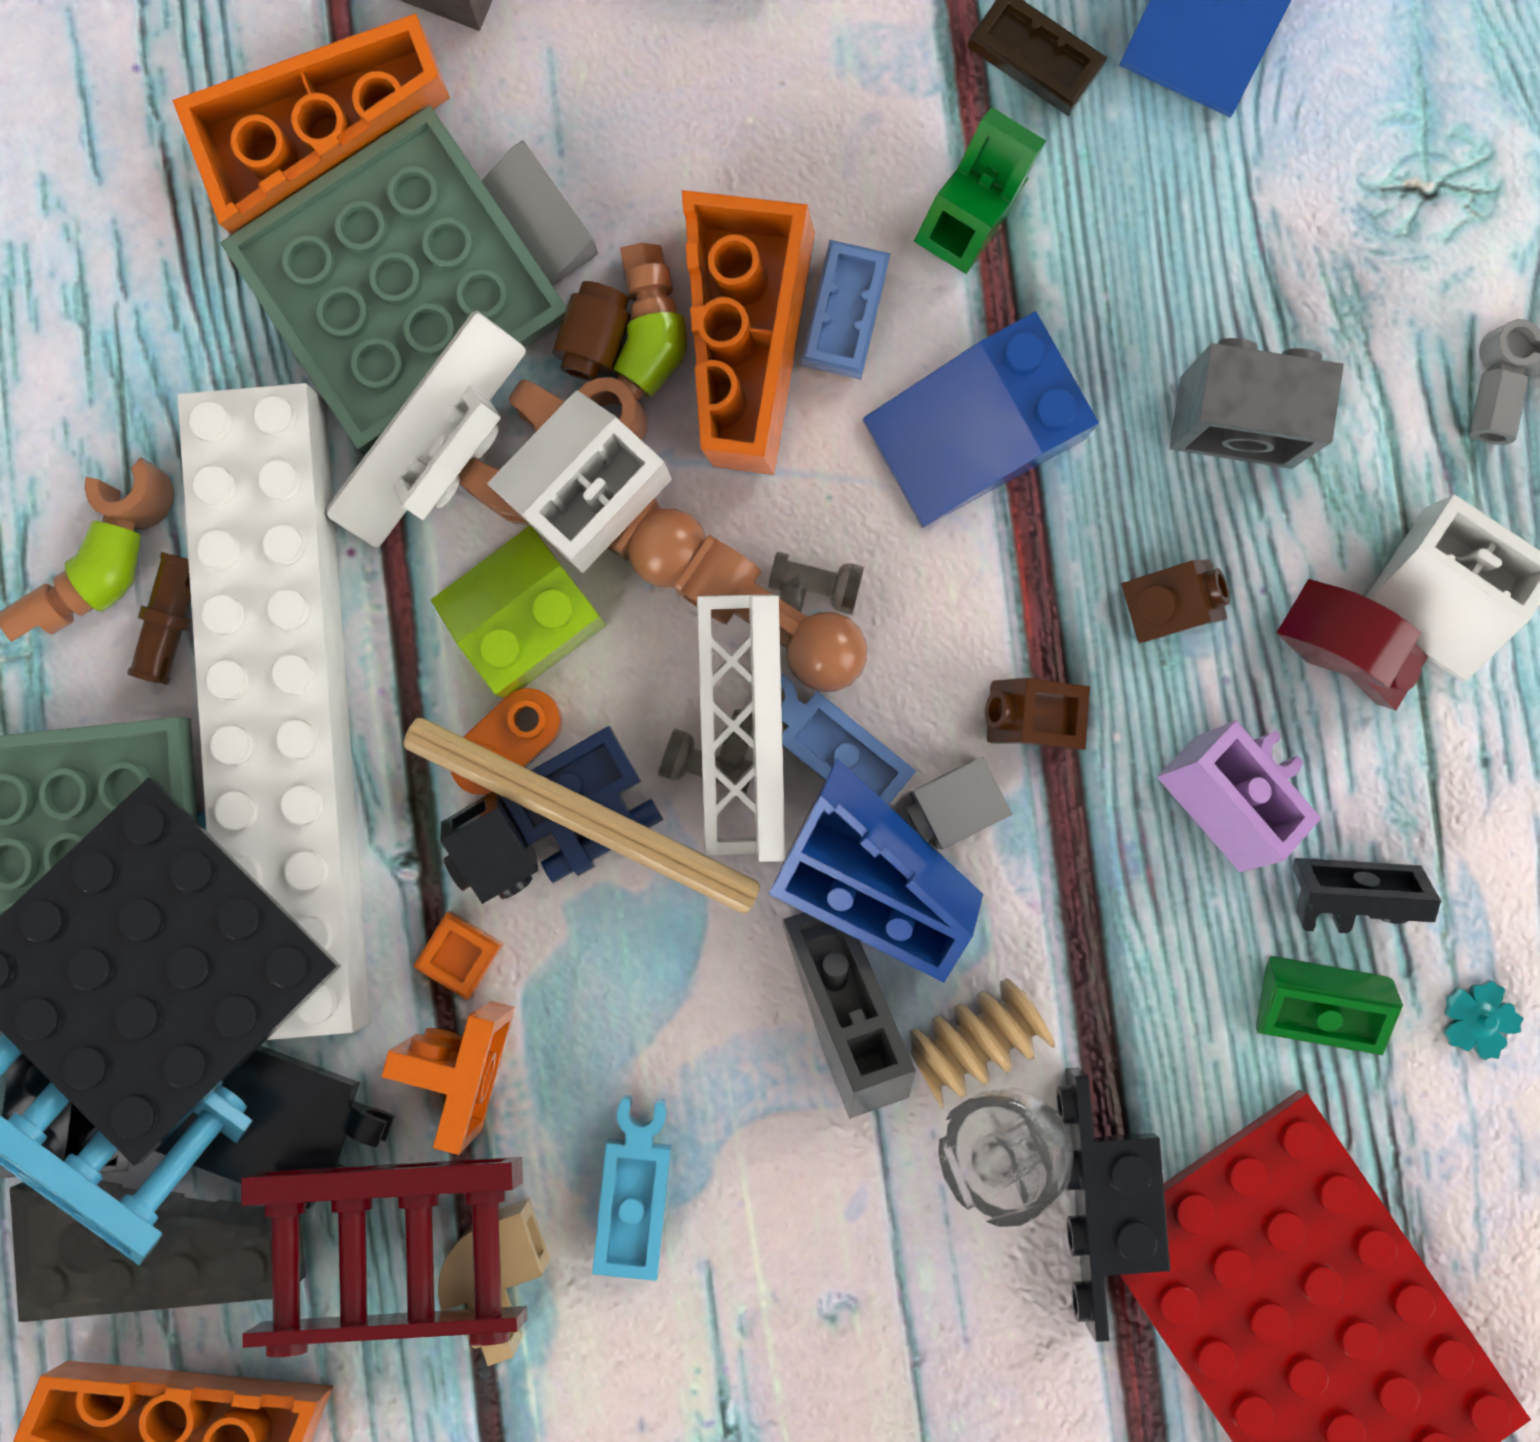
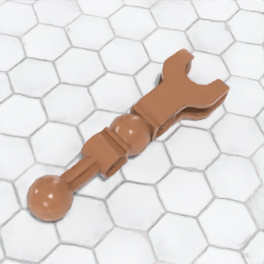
M528 380L519 381L509 396V401L515 407L520 418L530 424L536 432L565 402ZM476 458L470 459L458 474L460 477L459 484L469 494L513 524H529L488 486L487 483L500 469L487 465ZM653 499L607 548L624 560H630L633 570L645 582L659 588H675L679 596L696 607L697 596L772 594L755 582L762 571L753 562L713 536L709 535L706 537L702 525L690 514L678 509H661L656 499ZM779 598L780 644L787 648V662L793 675L804 686L818 692H836L850 686L862 674L868 660L867 642L861 628L849 617L836 612H818L811 616H806ZM749 608L711 609V617L727 625L733 614L750 624Z

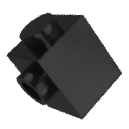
M492 791L441 822L440 842L449 854L443 858L444 864L455 884L462 891L471 887L482 904L497 895L501 899H506L519 893L530 884L533 879L532 875L538 872L536 850L532 845H528L499 794Z

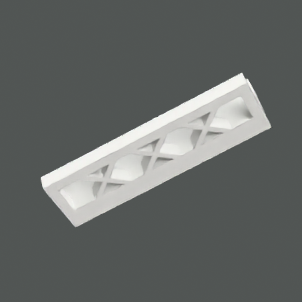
M779 595L697 596L705 856L757 854L759 862L785 861ZM749 608L750 636L731 655L712 638L711 609ZM712 648L726 660L714 674L712 670ZM749 648L751 673L737 661ZM731 667H734L751 684L752 700L734 719L713 701V686ZM751 712L753 738L739 726ZM714 713L727 724L716 738H714ZM733 731L753 749V764L735 783L715 765V750ZM753 777L754 801L741 790ZM716 778L729 789L717 802ZM737 796L755 813V838L717 839V815Z

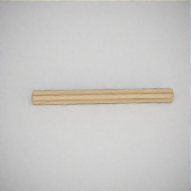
M416 718L405 735L403 742L405 749L740 913H748L759 894L760 884L758 881L429 720Z

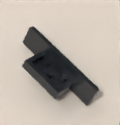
M1079 1067L1065 1068L1066 1085L1057 1086L1056 1099L1061 1125L1070 1126L1071 1150L1062 1151L1061 1162L1065 1188L1067 1191L1075 1190L1076 1215L1067 1216L1066 1225L1071 1256H1080L1082 1281L1072 1282L1073 1310L1076 1321L1085 1322L1095 1342L1109 1341L1105 1276L1170 1271L1160 1138L1155 1133L1093 1137L1088 1075Z

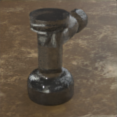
M777 551L768 588L780 591V599L801 612L806 591L831 597V605L836 611L853 615L865 566L845 563L840 566L837 572L789 561L790 554Z
M740 709L734 710L732 719L737 716L741 711ZM752 713L739 725L749 735L752 730ZM676 728L673 729L658 776L675 781L681 779L687 772L702 778V751L694 748L695 741L691 734ZM733 731L723 742L719 756L715 755V765L735 783L750 768L753 762L744 759L749 745ZM716 778V783L724 785L719 779ZM750 781L741 789L745 793L747 792Z

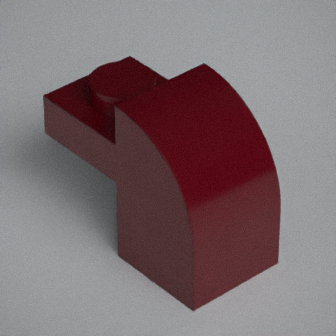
M1311 579L1307 580L1276 632L1307 663L1347 675L1375 704L1397 711L1408 690L1417 683L1421 669L1428 658L1416 645L1421 632L1407 620L1385 606L1360 594Z

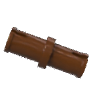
M161 552L159 557L161 560L148 606L141 605L137 618L142 619L143 624L131 667L128 668L127 674L146 681L169 685L171 679L169 676L182 630L189 631L192 622L191 618L186 617L191 601L188 559Z

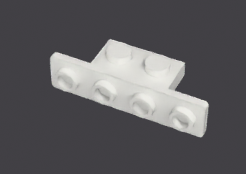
M479 311L472 312L326 508L328 518L371 546L379 547L407 510L424 520L434 506L442 508L446 505L459 486L460 477L458 474L472 456L475 458L481 457L493 444L499 430L496 424L501 419V416L490 400L525 355V347Z

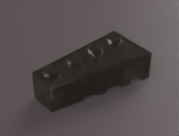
M100 1181L97 1185L118 1201L125 1194L133 1196L137 1191L135 1189L123 1188L122 1184ZM24 1182L10 1187L18 1322L272 1299V1217L265 1216L264 1206H242L240 1202L220 1199L216 1202L187 1198L184 1193L171 1192L154 1212L158 1216V1220L154 1223L153 1227L163 1234L156 1246L139 1266ZM299 1214L301 1282L306 1277L302 1220L301 1214Z

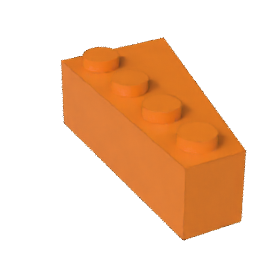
M415 13L172 101L218 223L228 232L234 234L430 105L434 110L450 99L429 38Z
M681 190L687 232V243H685L687 269L690 273L692 307H690L696 354L695 379L700 448L713 467L774 475L815 239V229L807 204Z
M68 1360L40 1376L13 1442H312L333 1386Z

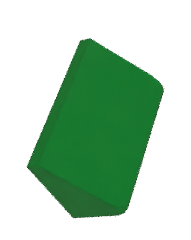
M1270 956L1264 972L1256 1030L1257 1033L1383 1055L1403 1003L1394 980L1390 977Z

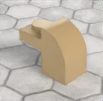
M530 1198L499 1209L502 1307H512L507 1288L541 1277L550 1261ZM472 1225L464 1232L449 1252L442 1266L438 1283L441 1311L467 1303L468 1309H475ZM519 1329L518 1332H509L510 1340L508 1342L487 1346L472 1345L474 1349L482 1348L487 1366L513 1358L523 1337Z

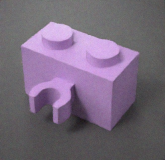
M1236 720L1194 737L1157 778L1239 872L1285 861L1321 820V817L1288 780V778L1295 776L1300 771L1303 760L1296 756L1284 760L1279 765L1273 760L1272 747L1282 737L1278 731L1253 740Z

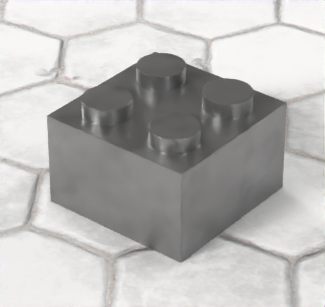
M1225 338L1219 340L1217 344L1211 343L1180 377L1169 450L1293 469L1333 442L1344 364L1323 361V355L1311 349L1293 348L1284 350L1282 354L1257 350L1258 345L1255 342L1241 338Z

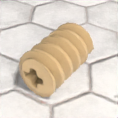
M1005 978L1000 981L999 987L1002 999L1000 1003L986 991L977 993L980 1013L978 1015L973 1013L964 1004H957L955 1006L956 1027H952L941 1016L937 1015L932 1018L935 1037L933 1040H930L917 1028L910 1030L912 1046L910 1053L941 1109L944 1108L943 1086L949 1087L960 1098L967 1096L965 1074L970 1073L984 1086L990 1083L987 1062L992 1060L1006 1073L1012 1071L1010 1056L1012 1048H1016L1029 1061L1034 1059L1035 1052L1032 1037L1038 1035L1049 1046L1055 1047L1051 1033L1032 1000L1024 990H1021L1010 979Z

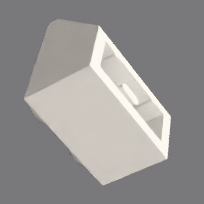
M576 390L487 484L583 574L662 491L672 478L665 462L616 416Z
M1453 494L1424 508L1366 597L1395 612L1417 628L1421 635L1416 645L1428 656L1427 659L1460 681H1467L1530 621L1539 607L1540 550Z

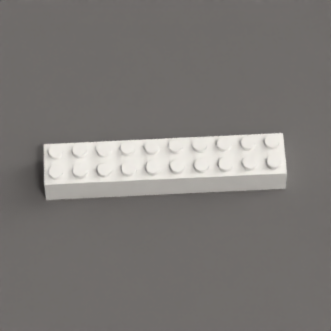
M307 383L177 394L206 831L341 965L267 1040L353 1033L370 1024L371 1018L335 522L329 519L326 513V508L333 499L327 403Z

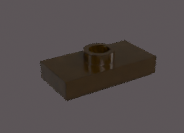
M996 0L969 37L967 48L1068 117L1103 69L1107 57L1024 0Z

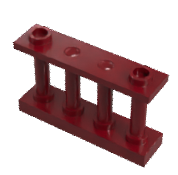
M522 1156L263 1171L241 1178L242 1206L264 1205L265 1216L272 1217L273 1320L262 1321L242 1333L243 1348L266 1346L267 1357L280 1358L307 1353L308 1344L456 1335H468L469 1344L474 1346L496 1345L508 1342L510 1340L509 1332H518L528 1318L527 1306L502 1307L499 1203L505 1201V1191L514 1190L523 1184ZM464 1193L465 1204L472 1205L475 1309L435 1311L432 1207L439 1205L440 1194ZM398 1197V1208L405 1209L407 1313L368 1315L366 1210L372 1209V1198ZM331 1201V1212L338 1213L340 1317L301 1319L299 1214L306 1213V1202Z

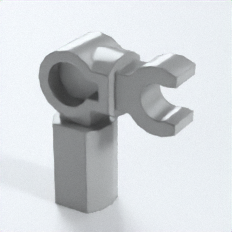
M1516 319L1487 334L1480 344L1479 356L1482 364L1488 371L1481 375L1469 432L1471 439L1493 445H1505L1513 443L1517 438L1529 381L1528 376L1532 377L1540 374V329L1526 319Z

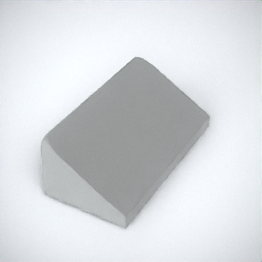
M524 140L513 146L482 179L483 184L552 286L598 255L592 236Z

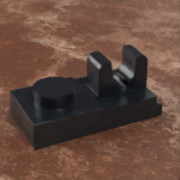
M1308 858L1294 859L1292 869L1301 887L1296 913L1305 931H1314L1316 919L1322 913H1333L1332 919L1339 933H1349L1352 930L1356 915H1366L1370 919H1380L1393 924H1403L1408 921H1436L1441 899L1421 865Z

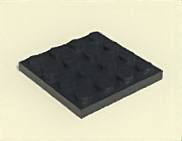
M148 777L0 916V1031L133 1166L142 1163L341 965L155 779Z

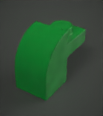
M991 107L982 118L958 168L937 193L914 242L967 274L986 249L1029 179L1027 176L1046 140Z

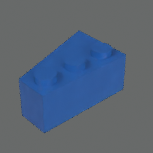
M838 758L785 856V861H783L769 892V895L943 983L973 937L983 898V893Z

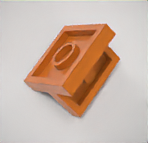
M489 1001L468 1015L463 1036L443 1029L426 1028L424 1035L415 1034L388 1051L382 1078L447 1095L433 1149L460 1155L482 1131L514 1014V1006Z

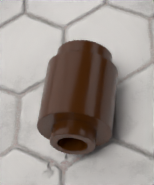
M583 281L579 292L571 294L552 350V354L562 361L560 369L563 372L585 381L596 379L598 374H612V369L616 363L627 324L631 317L626 311L629 298L624 293L598 282Z

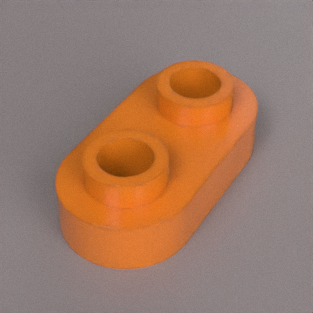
M533 688L519 689L505 697L463 738L527 768L560 735L563 723L562 713L557 702L548 694ZM533 708L539 716L538 724L533 730L524 732L517 724V717L522 710ZM451 771L454 781L463 790L476 795H487L492 792Z

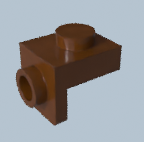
M1209 559L1191 560L1121 583L1139 644L1202 625L1227 620L1224 606L1230 604L1228 584L1222 571L1219 568L1213 569Z

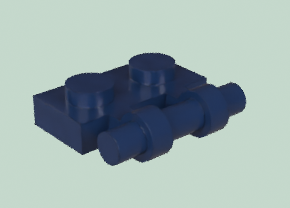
M610 726L605 727L531 770L648 828L664 820L652 798L629 810L620 794L641 783L642 780ZM501 796L528 845H533L550 834L555 838L561 850L541 861V865L552 883L573 872L577 876L584 874L595 867L593 860L611 851V849L585 836L580 838L576 832Z

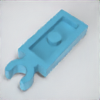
M624 1095L617 1109V1121L621 1130L626 1134L625 1140L608 1138L605 1146L592 1274L657 1281L672 1145L653 1143L654 1136L662 1129L665 1123L667 1104L665 1099L657 1098L654 1107V1117L648 1122H638L631 1114L632 1095Z

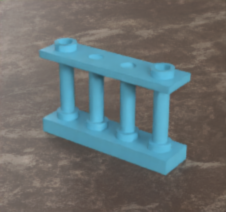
M4 1034L0 1036V1077L22 1054ZM50 1082L22 1115L14 1113L8 1120L0 1116V1165L140 1266L163 1234L153 1227L154 1223L158 1220V1216L154 1212L219 1132L237 1144L253 1120L243 1114L247 1109L245 1103L233 1092L220 1085L194 1111L198 1117L133 1196L125 1194L118 1201L97 1186L103 1179L99 1172L118 1150L100 1131L94 1135L77 1156L69 1154L64 1161L42 1146L43 1142L47 1139L43 1132L70 1102Z

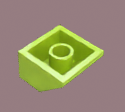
M531 525L431 599L432 604L456 644L492 692L503 699L510 693L526 687L607 625Z

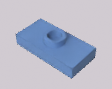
M829 239L802 353L801 366L859 380L862 379L891 253Z

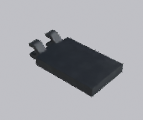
M260 1046L221 1084V1086L233 1092L245 1103L247 1109L243 1114L253 1121L237 1144L219 1132L193 1166L240 1184L241 1178L263 1171L346 1167L338 1164L337 1161L347 1135L360 1143L378 1147L380 1140H387L395 1115L354 1101L360 1082ZM193 1112L154 1151L167 1155L198 1115ZM306 1202V1208L309 1209L316 1202Z

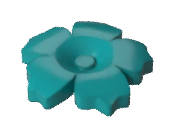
M1488 980L1482 984L1471 985L1469 993L1462 989L1454 988L1452 993L1446 996L1444 1013L1448 1018L1455 1020L1446 1025L1443 1034L1446 1036L1450 1046L1459 1047L1465 1051L1474 1048L1479 1058L1484 1060L1489 1058L1499 1059L1501 1050L1508 1044L1506 1038L1501 1033H1520L1522 1031L1521 1023L1524 1018L1516 1013L1513 1004L1502 1002L1505 988L1496 985L1494 981Z

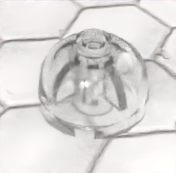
M1012 1087L983 1091L950 1111L946 1120H951L947 1125L946 1136L939 1139L938 1155L943 1177L956 1200L967 1210L975 1206L983 1214L992 1217L986 1221L992 1225L1012 1227L1022 1226L1050 1209L1058 1201L1071 1180L1074 1149L1069 1129L1057 1110L1041 1097Z

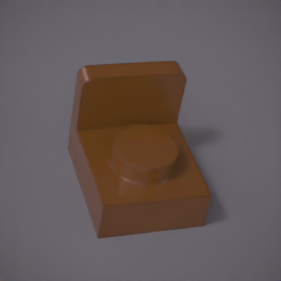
M1033 678L992 681L990 696L985 706V719L988 724L987 742L994 744H1024L1066 750H1086L1090 686Z

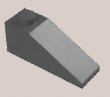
M805 912L783 919L785 934L820 1044L849 1119L909 1098L916 1070L860 940Z

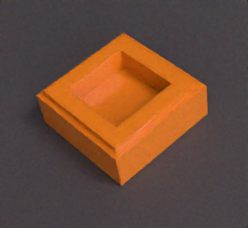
M452 911L446 912L413 967L468 1000L474 994L504 943Z

